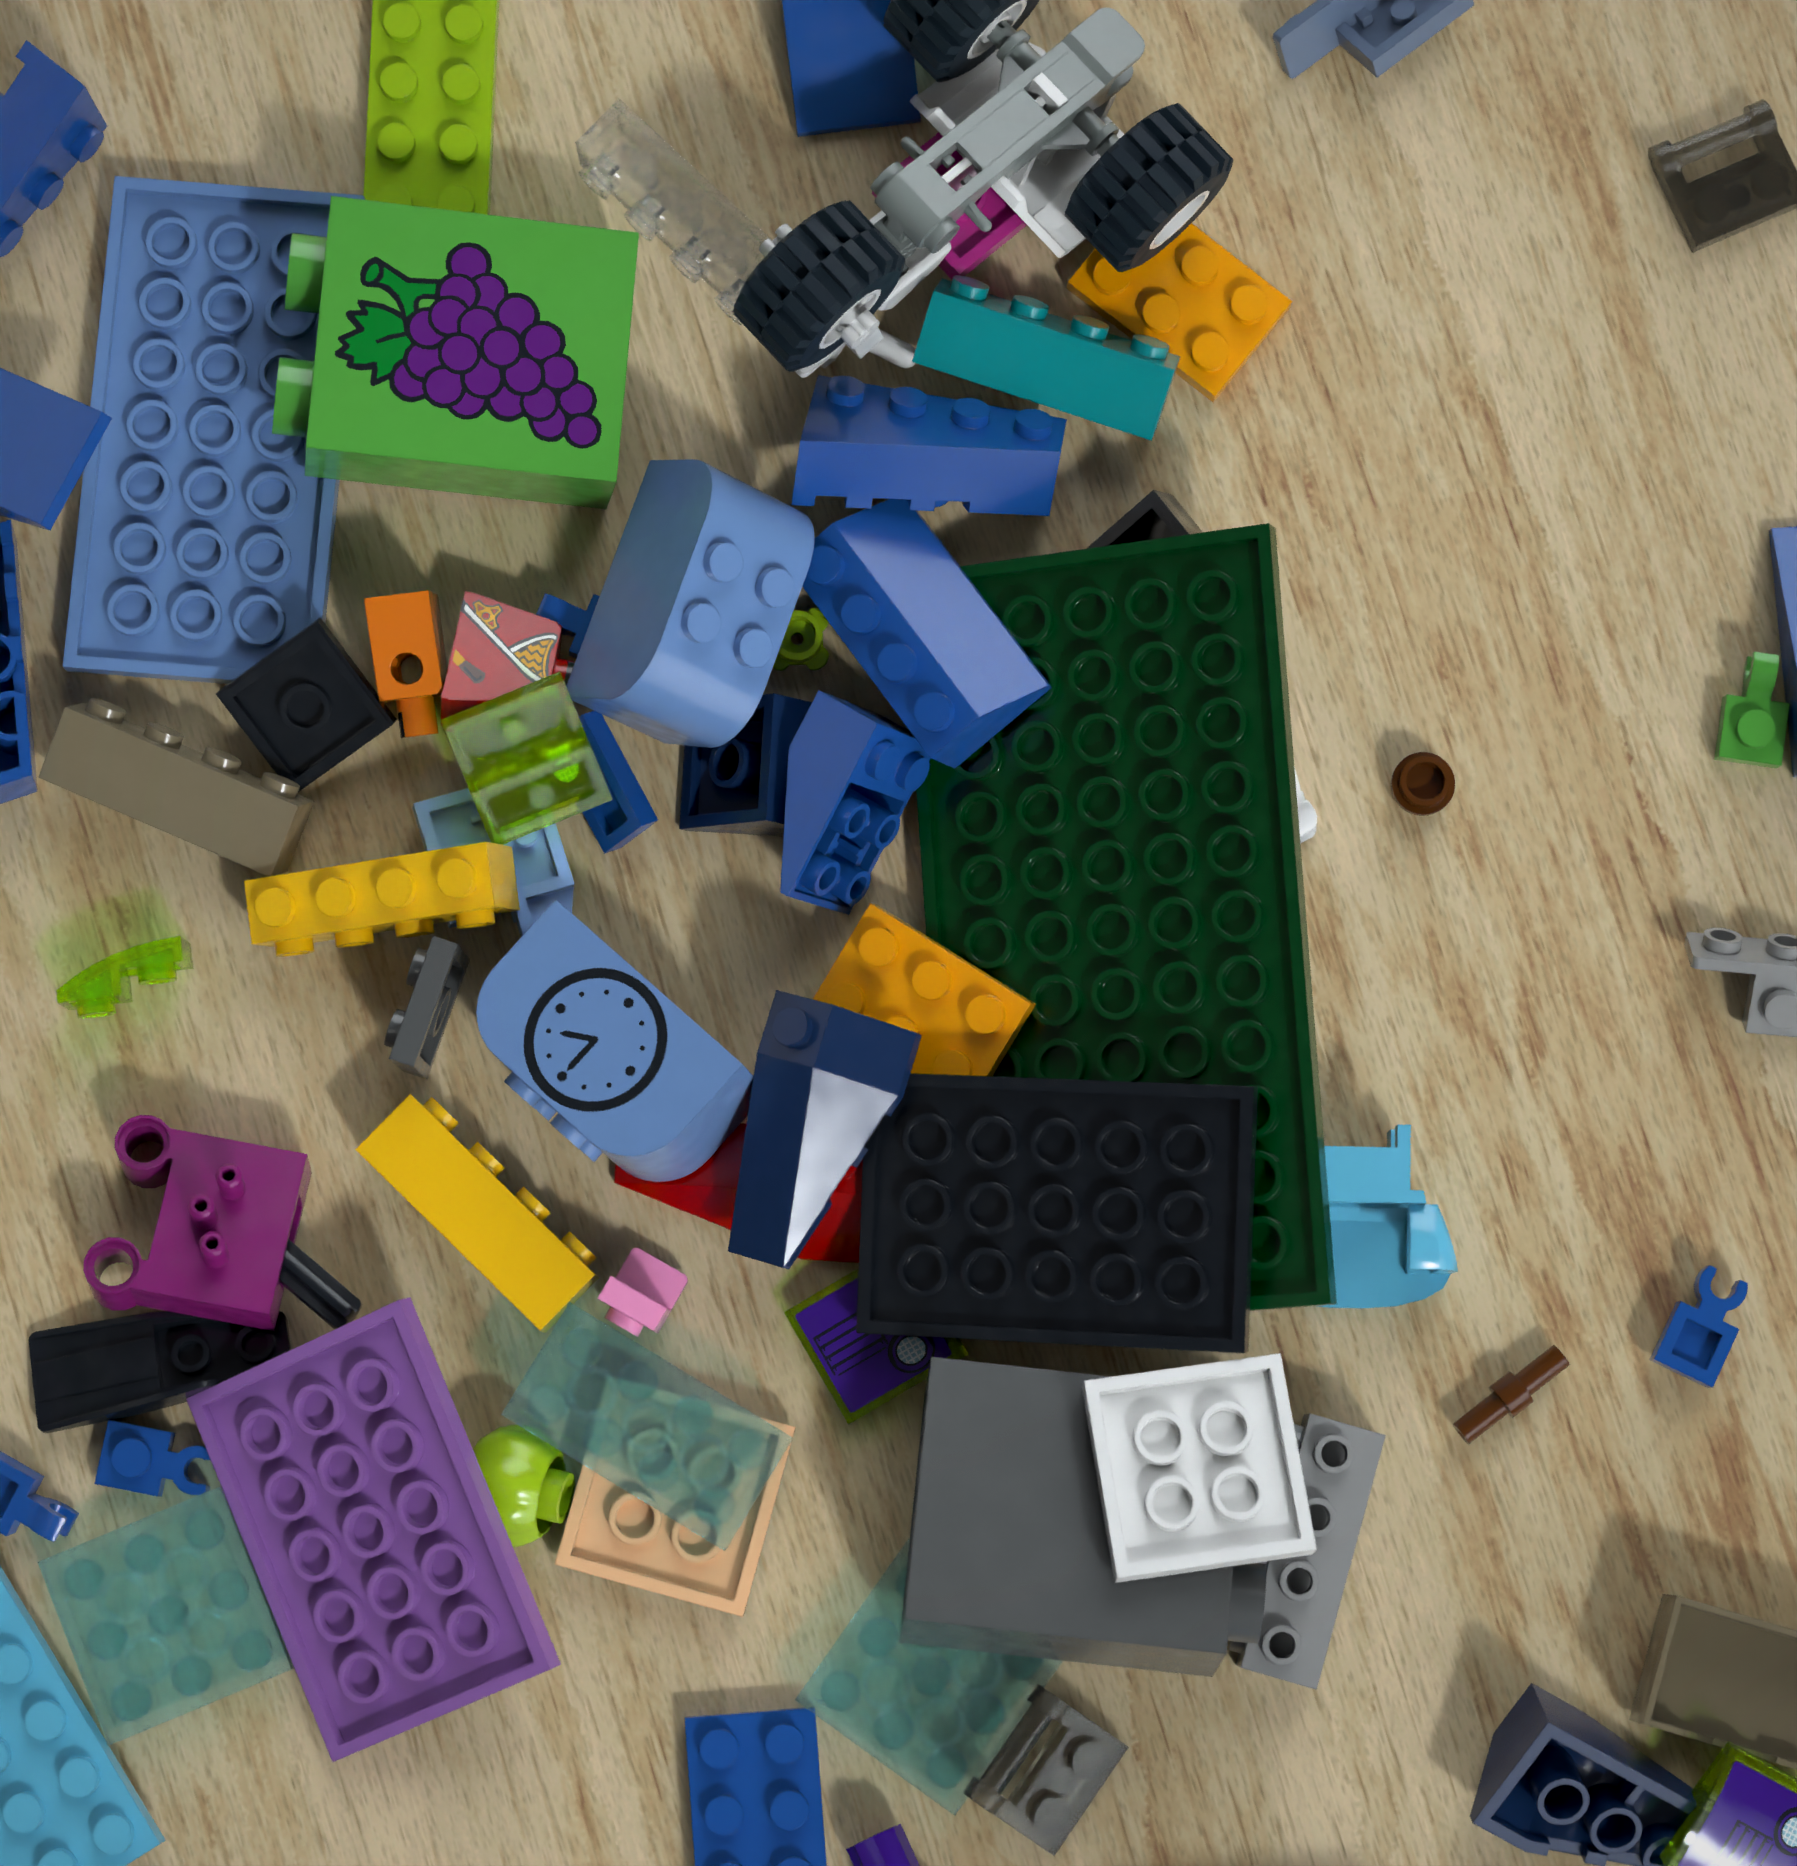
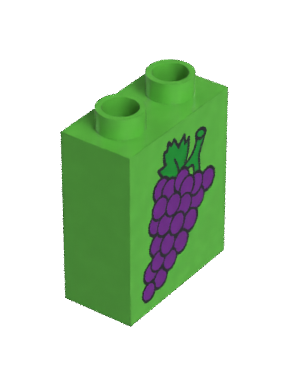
M331 196L327 237L292 233L285 310L319 314L314 361L279 357L272 434L307 438L304 476L607 509L617 482L639 233Z

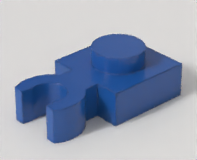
M1711 1265L1704 1267L1695 1278L1694 1293L1697 1298L1695 1307L1682 1301L1675 1303L1650 1358V1361L1706 1388H1713L1739 1332L1738 1328L1723 1321L1727 1311L1737 1308L1744 1301L1748 1290V1283L1738 1280L1733 1284L1728 1297L1721 1299L1715 1296L1711 1290V1281L1716 1274L1717 1268Z
M108 1420L94 1484L162 1497L165 1480L170 1479L173 1480L179 1490L186 1494L206 1495L209 1494L210 1486L193 1482L188 1476V1466L197 1458L203 1460L211 1459L205 1446H190L179 1453L173 1452L172 1448L176 1434L174 1432Z

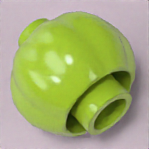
M514 1424L497 1428L476 1443L473 1451L513 1547L524 1546L541 1538L550 1530L553 1522L558 1524L564 1522L573 1500L575 1477L573 1473L566 1471L563 1453L548 1434L539 1428Z

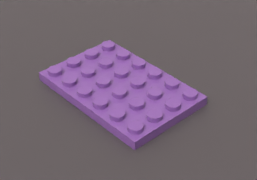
M410 1297L397 1300L186 1399L332 1762L561 1665Z

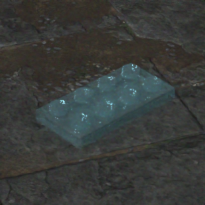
M571 1302L566 1307L501 1414L724 1551L727 1550L793 1440V1437Z

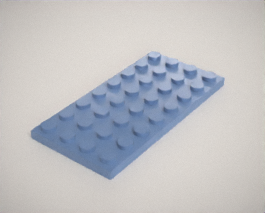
M122 176L114 177L90 407L104 412L112 419L83 470L63 668L67 672L228 684L318 618H321L326 624L340 480L304 476L307 438L272 434L279 357L315 360L319 314L285 310L292 233L327 237L331 196L365 200L364 195Z

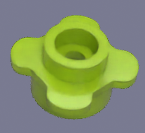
M811 608L807 612L801 610L793 611L773 669L783 671L789 665H806L810 670H819L826 665L829 654L823 647V631L828 627V620L818 608ZM794 634L803 636L801 644L795 645L792 643L791 638Z

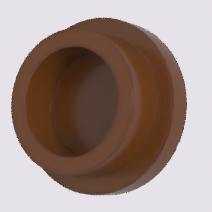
M1417 752L1405 757L1396 766L1391 778V791L1397 804L1406 812L1417 816H1429L1441 811L1450 802L1455 790V777L1449 764L1438 755L1428 752Z

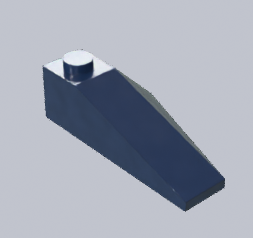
M776 990L756 1056L728 1252L788 1270L791 1268L832 1206L831 1195L851 1166L857 1168L869 1150L864 1145L884 1115L891 1117L902 1100L922 1035L832 1004Z
M1531 1683L1493 1734L1470 1818L1473 1824L1528 1853L1547 1856L1548 1851L1552 1850L1582 1856L1584 1863L1605 1866L1607 1861L1632 1866H1678L1700 1832L1715 1803L1583 1711Z

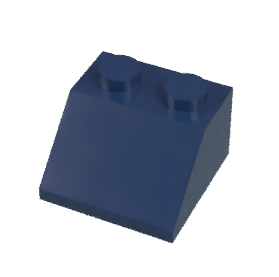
M775 693L764 694L747 724L727 743L714 748L684 745L679 829L695 832L784 836L789 746L812 702Z

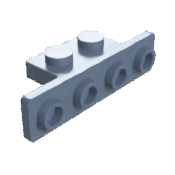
M1317 0L1301 13L1291 17L1281 28L1275 31L1273 41L1282 70L1291 79L1296 78L1339 45L1377 78L1473 7L1474 1Z

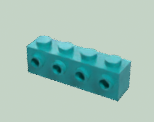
M955 275L952 281L941 279L933 290L912 362L1152 441L1180 356L1168 352L1169 345L1167 343L1141 334H1135L1132 340L1108 333V324L1085 315H1074L1071 321L1048 313L1049 306L1046 303L1028 296L1014 295L1012 301L989 294V286L974 278Z

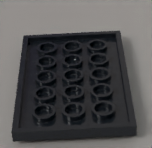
M910 1073L904 1096L891 1117L884 1115L864 1145L869 1150L863 1157L856 1333L1228 1353L1249 1352L1258 1087Z

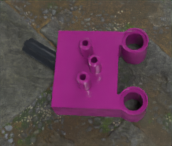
M152 1115L135 1116L120 1126L115 1136V1150L126 1178L132 1184L141 1188H157L165 1184L167 1185L148 1261L142 1260L139 1250L130 1241L120 1237H108L100 1240L88 1250L84 1258L83 1272L94 1298L103 1307L113 1311H120L138 1305L274 1331L284 1288L286 1287L333 1329L344 1326L356 1318L362 1307L361 1301L295 1245L312 1174L307 1154L171 1129L161 1119ZM154 1141L163 1146L161 1154L155 1160L148 1163H140L131 1158L134 1149L144 1142ZM126 1263L133 1267L130 1278L120 1285L108 1286L100 1282L103 1271L109 1265Z

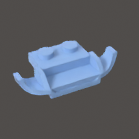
M472 772L470 776L472 787L413 803L412 809L425 851L480 842H491L512 847L520 910L511 912L513 922H517L521 937L555 899L572 913L575 884L552 810L503 830L496 831ZM456 921L447 922L449 928L456 927Z

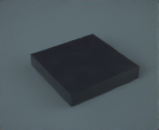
M318 618L216 693L217 697L275 773L299 784V791L392 726L397 720L387 705L379 701L378 693L321 618Z

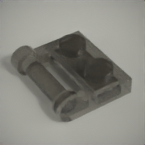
M1764 99L1744 107L1743 115L1675 144L1666 140L1648 148L1651 167L1692 253L1797 208V170L1778 132L1773 110ZM1751 137L1753 138L1759 153L1687 183L1681 167Z
M1037 1683L1027 1698L1031 1705L981 1778L978 1779L973 1776L963 1793L979 1806L1055 1856L1129 1747ZM1053 1719L1059 1722V1725L1008 1798L1003 1796L1002 1792Z

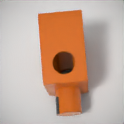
M426 590L364 598L379 701H396L401 738L439 734L434 697L442 696L447 666L438 595ZM416 655L420 659L422 675L416 682L408 684L402 680L401 664L406 658Z

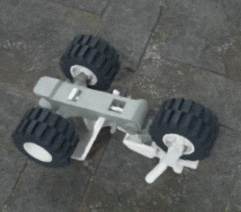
M891 0L884 15L883 26L936 80L922 93L916 94L910 102L943 137L926 151L922 150L910 137H904L901 140L902 148L914 161L905 168L898 161L894 162L874 180L870 189L877 195L875 203L881 211L870 220L850 200H844L819 210L793 230L788 224L781 225L775 231L777 237L771 241L768 238L761 244L759 252L764 258L743 284L733 312L739 321L789 372L795 371L802 378L808 377L820 366L826 368L836 360L845 345L860 359L868 352H871L898 367L910 368L915 365L912 359L916 348L879 329L880 322L873 314L877 310L883 311L895 307L941 263L952 248L950 241L960 229L956 221L964 213L981 231L988 232L991 230L992 223L975 204L990 187L1058 258L1065 256L1087 239L1118 272H1124L1144 264L1158 254L1202 213L1225 184L1234 160L1179 103L1166 106L1151 113L1125 134L1107 117L1116 93L1131 80L1133 75L1132 65L1141 58L1145 49V43L1141 35L1114 9L1101 8L1046 53L1042 48L1029 42L1030 35L1024 29L1016 31L1040 0ZM956 150L964 159L943 176H940L936 169L941 164L947 169L955 163V159L951 154Z

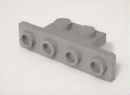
M1709 928L1704 933H1686L1684 946L1692 968L1750 974L1742 1019L1745 1033L1797 1037V936L1777 933L1770 935L1768 939L1742 937L1738 932L1726 928Z

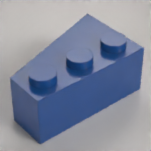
M27 40L16 55L25 64L5 95L0 92V257L7 255L18 244L23 234L22 226L36 209L43 210L55 201L64 185L62 179L77 161L83 163L96 153L104 139L103 131L107 127L86 87Z

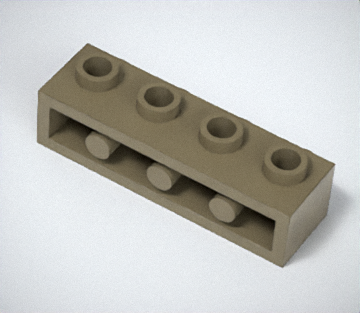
M90 698L88 704L81 703L64 707L38 778L266 876H276L288 871L315 802L297 794L300 788L299 784L270 772H264L262 778L239 769L242 760L219 749L206 747L203 754L182 745L184 736L166 726L149 722L145 729L124 720L126 711L123 708L101 699Z

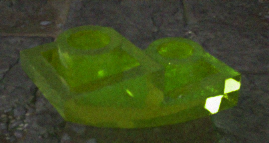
M181 936L151 941L115 953L89 966L56 990L57 1002L68 1010L77 1009L78 1018H99L116 1014L115 1004L133 1002L130 977L138 976V984L140 985L164 984L177 980L176 971L193 969L191 944Z

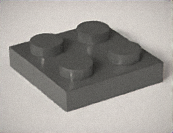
M436 936L432 937L428 950L418 948L413 957L406 980L407 985L414 987L406 1011L396 1009L384 1042L385 1046L392 1048L389 1059L403 1072L424 1079H428L470 961L457 943Z

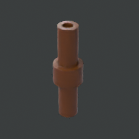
M1555 1345L1551 1346L1516 1375L1509 1371L1489 1387L1491 1394L1452 1424L1461 1438L1467 1444H1470L1507 1414L1514 1418L1534 1401L1531 1395L1570 1365L1568 1360Z

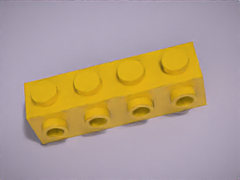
M480 842L244 881L251 944L275 947L276 957L315 952L314 943L335 940L336 947L374 943L373 933L395 930L396 938L430 935L435 933L434 924L456 921V926L459 929L483 927L495 924L494 914L520 910L512 847L491 842Z
M409 1094L355 1150L541 1332L546 1333L599 1279L589 1268L597 1257L570 1231L560 1240L543 1223L551 1212L524 1186L514 1195L497 1178L505 1167L478 1141L468 1150L451 1133L459 1122L432 1096L422 1105L415 1097Z

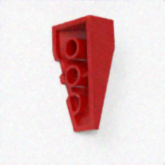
M740 1123L700 1168L685 1177L666 1182L646 1181L628 1174L615 1164L614 1183L731 1231L746 1123ZM863 1159L857 1168L854 1166L849 1168L830 1197L832 1206L797 1258L813 1261L859 1263Z

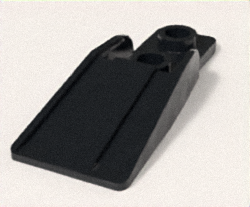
M169 1311L148 1312L36 1331L29 1337L37 1426L43 1433H52L108 1420L140 1415L185 1403L187 1398L290 1351L291 1345L287 1317L283 1312L279 1311L274 1331Z

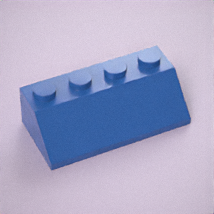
M888 499L872 506L871 509L867 508L835 521L814 538L813 555L802 587L931 759L952 768L958 767L1052 688L921 514L916 510H910L908 502L904 499Z

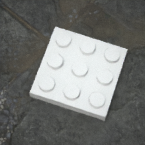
M1281 1353L1086 1380L1083 1382L1082 1391L1115 1583L1313 1555L1317 1548Z

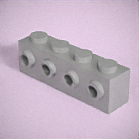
M1309 1413L1304 1414L1301 1426L1294 1424L1317 1550L1313 1555L1257 1562L1266 1566V1594L1260 1638L1257 1644L1230 1641L1229 1650L1238 1652L1235 1665L1240 1668L1317 1690L1386 1435Z

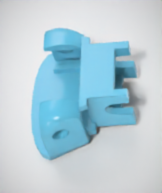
M1396 1125L1395 1130H1389L1387 1132V1147L1324 1146L1337 1304L1316 1307L1359 1309L1395 1307L1426 1299L1443 1289L1450 1274L1458 1272L1457 1261L1452 1241L1438 1204H1426L1424 1190H1410L1411 1125Z

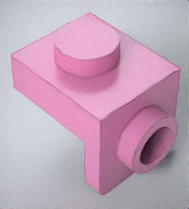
M633 1248L615 1278L609 1277L598 1296L600 1301L610 1306L604 1318L637 1337L644 1326L658 1334L687 1285L688 1278L685 1274L640 1248Z

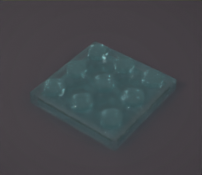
M222 1487L210 1490L38 1562L108 1746L295 1669Z
M908 1538L795 1700L955 1816L1063 1661L899 1643L910 1540Z

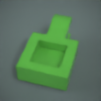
M1754 651L1752 657H1746L1742 696L1727 694L1722 697L1714 760L1776 769L1782 766L1790 703L1771 701L1778 674L1779 655Z

